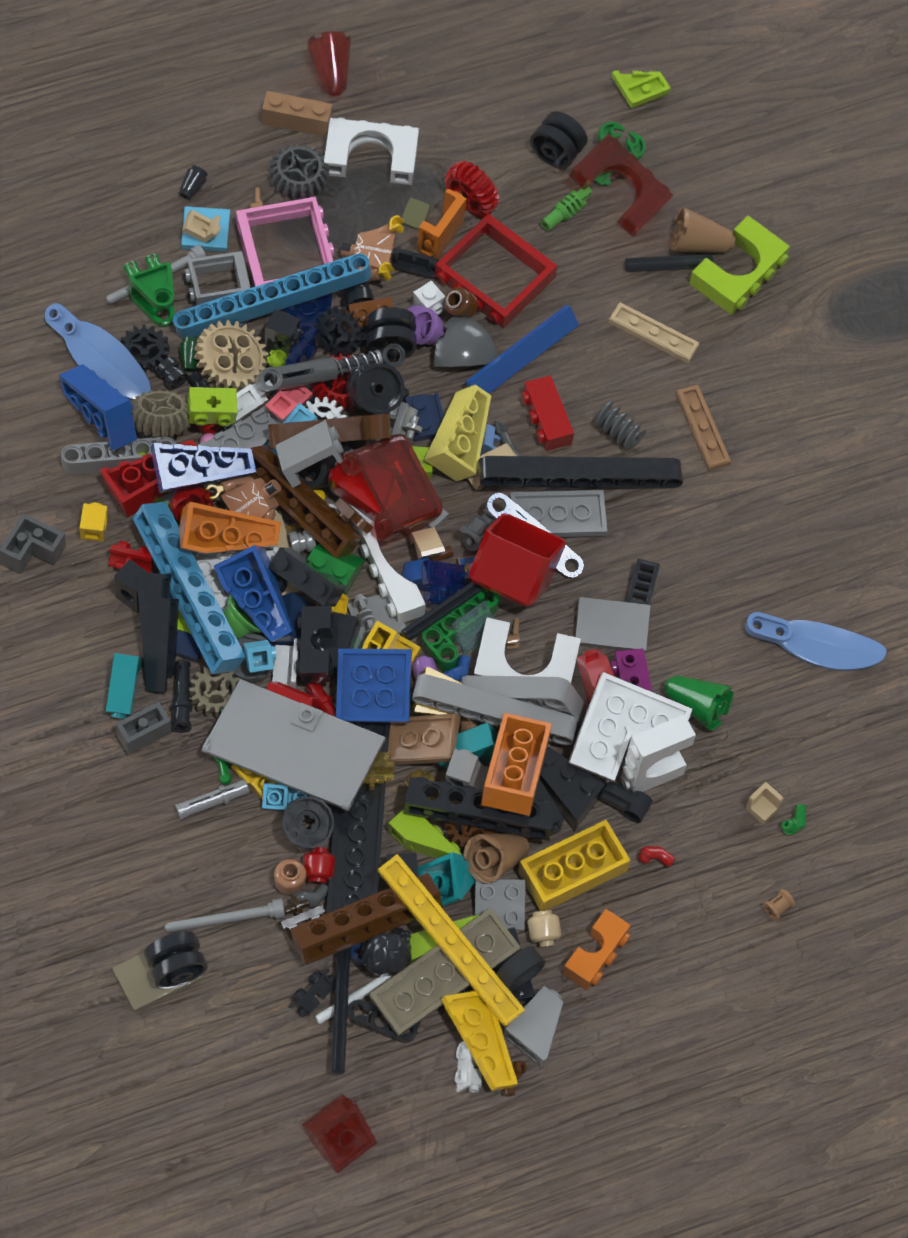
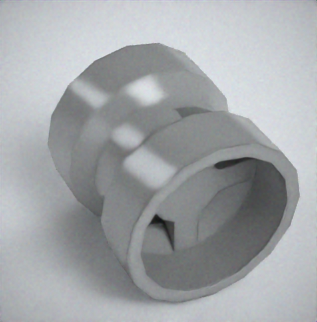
M305 529L302 534L296 531L288 533L290 546L298 553H301L304 549L307 552H311L316 546L315 538Z

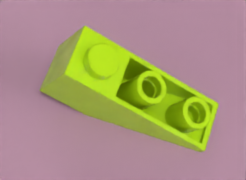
M403 809L388 824V833L407 850L435 859L452 852L462 855L460 848L454 842H449L444 837L442 830L436 825L432 826L426 818L403 814Z

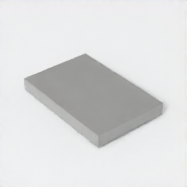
M579 597L575 637L581 638L580 645L618 650L644 648L645 653L650 605Z

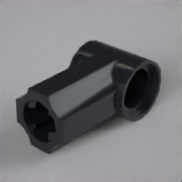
M614 781L608 782L600 800L621 810L627 819L635 823L642 822L653 803L651 797L646 793L638 790L633 792Z

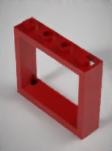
M488 213L435 264L434 276L440 280L441 284L447 285L450 289L463 287L472 292L478 301L477 311H481L491 322L494 321L504 329L556 278L558 265ZM484 233L539 274L505 309L450 268Z

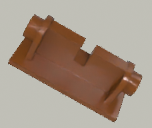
M392 297L349 304V311L346 312L349 313L353 310V317L361 318L358 325H366V316L370 312L380 308L393 307Z

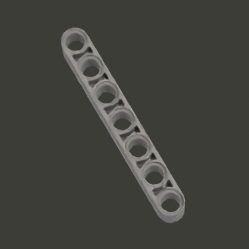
M420 674L417 676L412 700L420 705L452 714L457 713L459 716L498 727L501 726L504 713L552 723L549 741L562 745L573 744L577 725V718L574 716L432 675Z

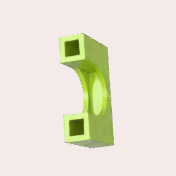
M748 215L734 229L732 236H735L734 244L754 259L757 268L747 275L737 276L725 272L712 261L705 258L692 271L689 283L731 315L737 309L741 310L746 305L748 298L751 295L755 296L762 287L761 284L765 280L767 282L770 281L776 272L775 270L779 266L783 267L789 259L788 252L790 246Z

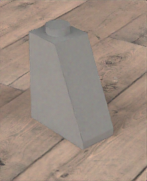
M545 986L524 1007L525 1011L505 1028L504 1038L541 1069L546 1064L563 1006L559 993L553 989L549 990Z

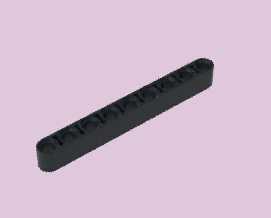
M485 456L478 460L480 484L488 487L677 488L683 484L681 461L677 458Z

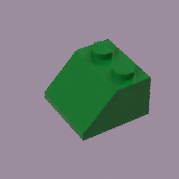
M320 543L313 548L307 558L310 560L309 565L320 572L329 573L345 584L347 587L343 594L346 596L366 563L365 559L352 553L348 556L335 558Z

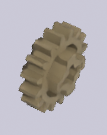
M205 666L203 667V674L196 672V680L191 679L192 688H189L190 696H193L191 702L192 704H198V711L206 709V716L214 712L215 716L219 717V712L225 708L231 697L228 686H231L233 693L240 678H234V671L212 674ZM201 687L203 688V691H204V692H203V696H201V694H200V688H201Z

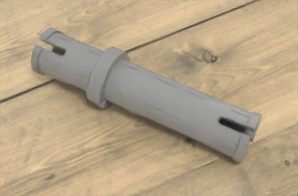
M242 779L225 787L223 785L218 786L217 790L176 804L175 808L181 820L219 804H229L230 800L250 794L245 779Z

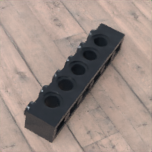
M410 777L403 814L549 841L556 804L543 799L534 800L530 813L534 817L527 818L523 814L510 811L509 813H502L499 811L501 809L484 806L485 808L483 809L476 808V805H481L483 790H478L473 786L462 787L446 781L435 782L424 777ZM434 796L436 799L430 800L426 797ZM456 800L459 801L460 804H453L451 803V801Z

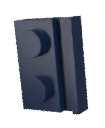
M435 392L433 395L422 394L405 397V403L418 410L417 417L419 419L417 425L423 428L421 433H414V442L434 439L444 418L438 392Z

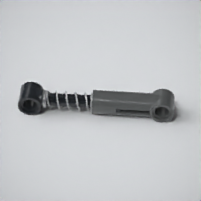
M390 344L374 352L370 351L366 355L360 353L359 356L351 355L350 358L342 357L340 360L331 356L279 367H268L257 375L255 382L261 392L271 393L273 391L337 379L338 374L352 373L356 367L364 363H385L396 368L404 362L405 352L400 345ZM388 351H391L395 354V362H391L388 360ZM297 373H301V374H302V375H300V376H295V377H290V378H285V379H283V376L292 375V374H297ZM265 375H270L273 377V386H269L265 383Z

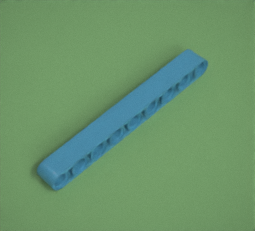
M361 253L354 254L181 310L173 318L176 332L182 339L184 337H198L204 329H208L210 324L215 326L218 321L223 326L227 320L230 321L231 325H234L236 321L241 323L272 313L274 309L281 310L364 283L372 275L370 262L366 255Z

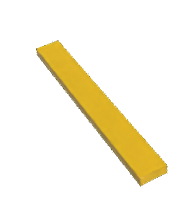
M398 854L377 870L504 1027L525 1011L523 1006Z

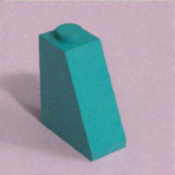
M114 653L106 711L112 712L111 717L125 719L126 714L132 715L143 657Z
M489 723L458 734L456 749L468 750L473 755L478 756L482 765L491 763L499 732ZM437 762V764L448 770L450 762Z

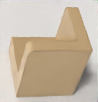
M765 782L749 797L745 809L764 825L780 809L783 797Z

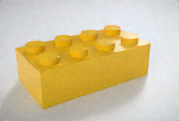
M604 820L521 860L518 873L521 879L525 880V886L539 910L547 911L627 872L631 860L608 821Z

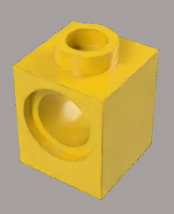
M96 502L83 504L79 528L80 539L104 542L108 520L107 506Z

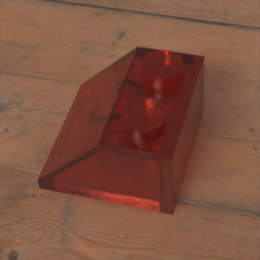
M343 1094L302 1124L312 1144L336 1173H339L378 1143L357 1104Z

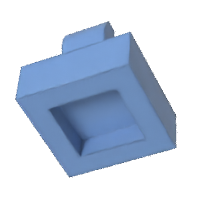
M489 424L485 427L480 455L497 448L493 443L500 441V437L495 434V427Z

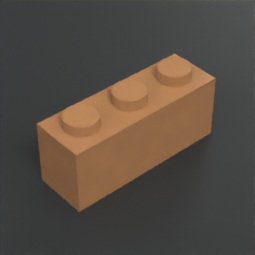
M267 91L262 108V124L324 137L328 136L330 118H332L331 103Z

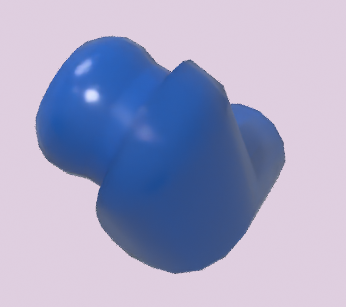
M460 655L457 667L446 670L443 674L461 682L463 676H468L471 658L467 655Z

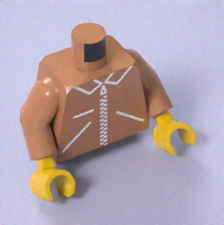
M394 216L389 224L374 230L358 233L356 245L342 243L340 256L348 257L359 253L366 255L372 270L371 278L368 281H389L392 277L389 272L395 271L390 264L395 245L394 231L397 233L404 231V227L401 225L404 223V220L400 216Z
M243 476L222 481L219 483V486L212 484L206 488V490L210 488L216 489L217 494L209 498L212 500L216 499L219 493H225L221 497L230 511L270 520L275 518V510L279 504L274 495L281 491V487L274 479L266 484L262 478L254 479L251 476Z

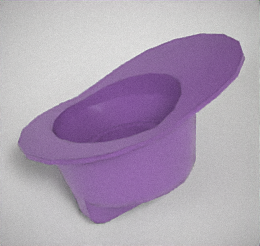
M413 305L407 308L416 316L415 334L417 344L431 345L436 343L440 337H444V324L436 312L420 305Z

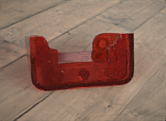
M391 435V438L381 439L342 456L343 462L340 465L344 472L349 476H355L362 472L383 512L374 522V529L380 542L409 536L411 532L423 529L441 515L442 503L405 435Z

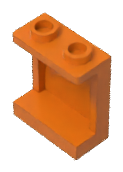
M450 189L445 191L443 217L436 227L426 221L421 223L418 232L417 252L427 256L434 255V258L437 259L441 256L464 223L467 198L463 197L459 192Z

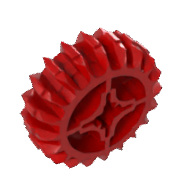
M463 160L454 164L447 171L444 180L447 185L446 189L459 192L463 197L467 198L466 211L479 218L485 217L488 213L491 214L499 204V191L495 188V183L490 180V176H487L484 170H480L478 165L474 166L470 161Z
M340 352L335 359L340 360L343 357L342 353ZM351 373L338 374L337 379L329 380L328 384L332 387L331 390L325 386L324 382L310 384L313 396H317L320 402H323L324 397H327L329 404L333 400L337 401L336 408L341 406L344 408L342 413L345 412V408L353 411L354 406L347 396L346 388Z

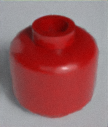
M315 847L313 852L304 854L303 865L306 869L308 883L327 884V880L333 877L336 859L334 855L327 853V848Z

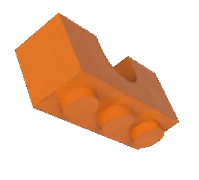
M605 909L592 927L590 937L600 944L601 950L589 953L578 947L564 966L562 975L587 991L592 984L596 986L604 975L601 971L605 965L610 967L616 959L617 954L615 951L619 946L623 948L629 941L631 935L628 933L631 925Z

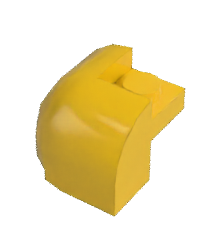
M376 621L362 649H411L412 664L422 649L379 621Z

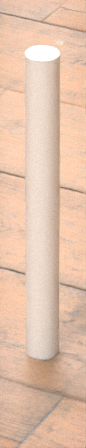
M389 973L381 975L348 995V1005L354 1000L365 998L395 975ZM334 1004L314 1016L319 1025L334 1016Z

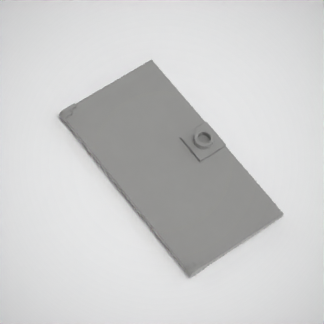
M240 679L213 730L206 739L202 752L349 811L385 741V737Z

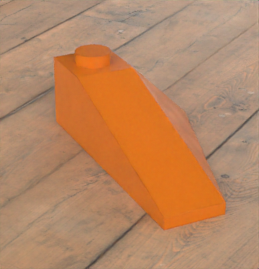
M189 502L182 509L179 527L181 549L203 554L244 550L254 545L260 547L277 546L281 522Z

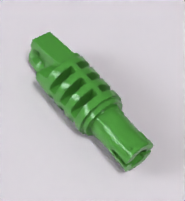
M586 185L578 192L575 190L570 192L554 205L553 211L541 220V226L546 231H550L561 221H568L588 204L586 200L591 196L592 190Z

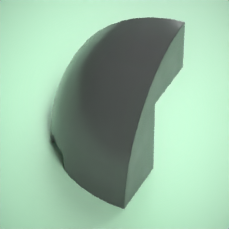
M453 316L444 325V337L437 340L434 367L489 364L497 358L496 348L488 332L477 321L469 317L460 318Z

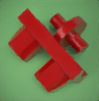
M119 541L117 545H111L108 566L121 569L130 559L142 569L151 573L153 558L147 547H140L139 551L133 550L131 545L124 541Z

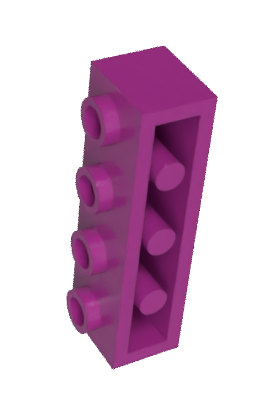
M644 648L615 652L613 661H610V666L616 678L653 692Z

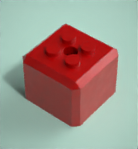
M502 513L486 529L470 569L469 577L473 583L528 607L533 605L550 586L567 542L563 538L511 514Z

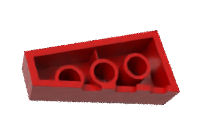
M193 440L180 443L186 446H197ZM151 453L143 455L142 459L130 463L128 460L121 462L119 466L108 469V467L100 469L105 486L127 517L136 513L142 504L153 503L172 492H159Z

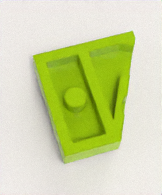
M616 70L612 72V79L631 109L670 93L671 88L661 72L650 71L644 73L642 71H633L632 74H619V71Z

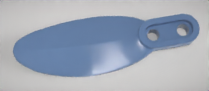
M55 303L46 309V322L65 339L72 357L79 366L84 364L90 370H94L101 379H105L110 386L116 388L124 397L135 399V396H141L142 392L149 393L151 385L144 370L127 348L114 336L94 324L80 321L61 304ZM57 311V316L53 318V314ZM73 325V329L69 332L68 328Z
M761 612L750 614L745 622V629L749 635L779 644L795 657L826 669L842 671L865 669L880 663L887 655L886 648L877 641L824 623L806 620L787 621ZM753 624L758 625L760 629H756ZM776 631H780L782 636L777 635Z

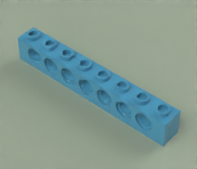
M166 502L142 504L133 520L160 573L171 574L170 593L173 598L179 599V610L211 673L236 671L246 656L203 575V571L200 569L193 552L181 549L179 526L174 519L173 513Z

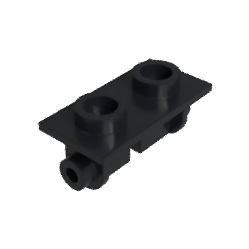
M398 247L393 248L390 264L394 269L433 279L435 264L439 259L434 258V255L427 256Z
M317 969L308 977L309 983L304 989L302 987L299 988L291 996L293 1001L288 1007H298L297 1013L302 1018L306 1015L309 1016L321 1003L315 997L316 993L321 999H324L335 988L336 979L332 975H326L330 969L320 971Z

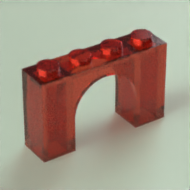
M608 133L573 168L569 176L584 191L605 172H619L628 177L635 187L636 199L634 204L620 217L617 223L634 237L666 205L673 194L666 185L661 184L654 177L649 169L641 165L636 156L629 153L617 138L612 137Z

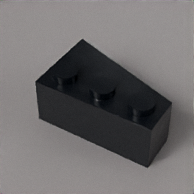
M547 746L539 779L575 832L601 798L605 784L583 769L568 764V759Z

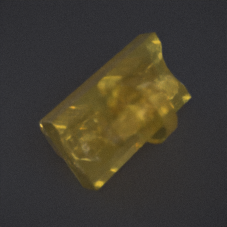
M379 752L377 754V760H374L363 783H369V790L375 789V783H384V780H394V760H391L389 752Z

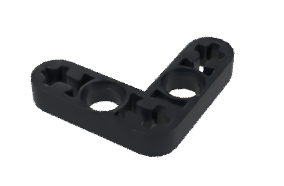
M359 999L352 1001L348 1005L347 1018L352 1024L401 1043L413 1041L422 1022L421 1020L409 1029L410 1032H407L406 1035L401 1034L398 1037L395 1031H390L392 1029L390 1024L386 1027H379L375 1024L376 1017L383 1016L376 1005ZM358 1007L362 1008L363 1014L355 1017L353 1010L356 1011ZM370 1011H372L373 1014L371 1015V1021L369 1023L367 1022V1019L370 1014Z

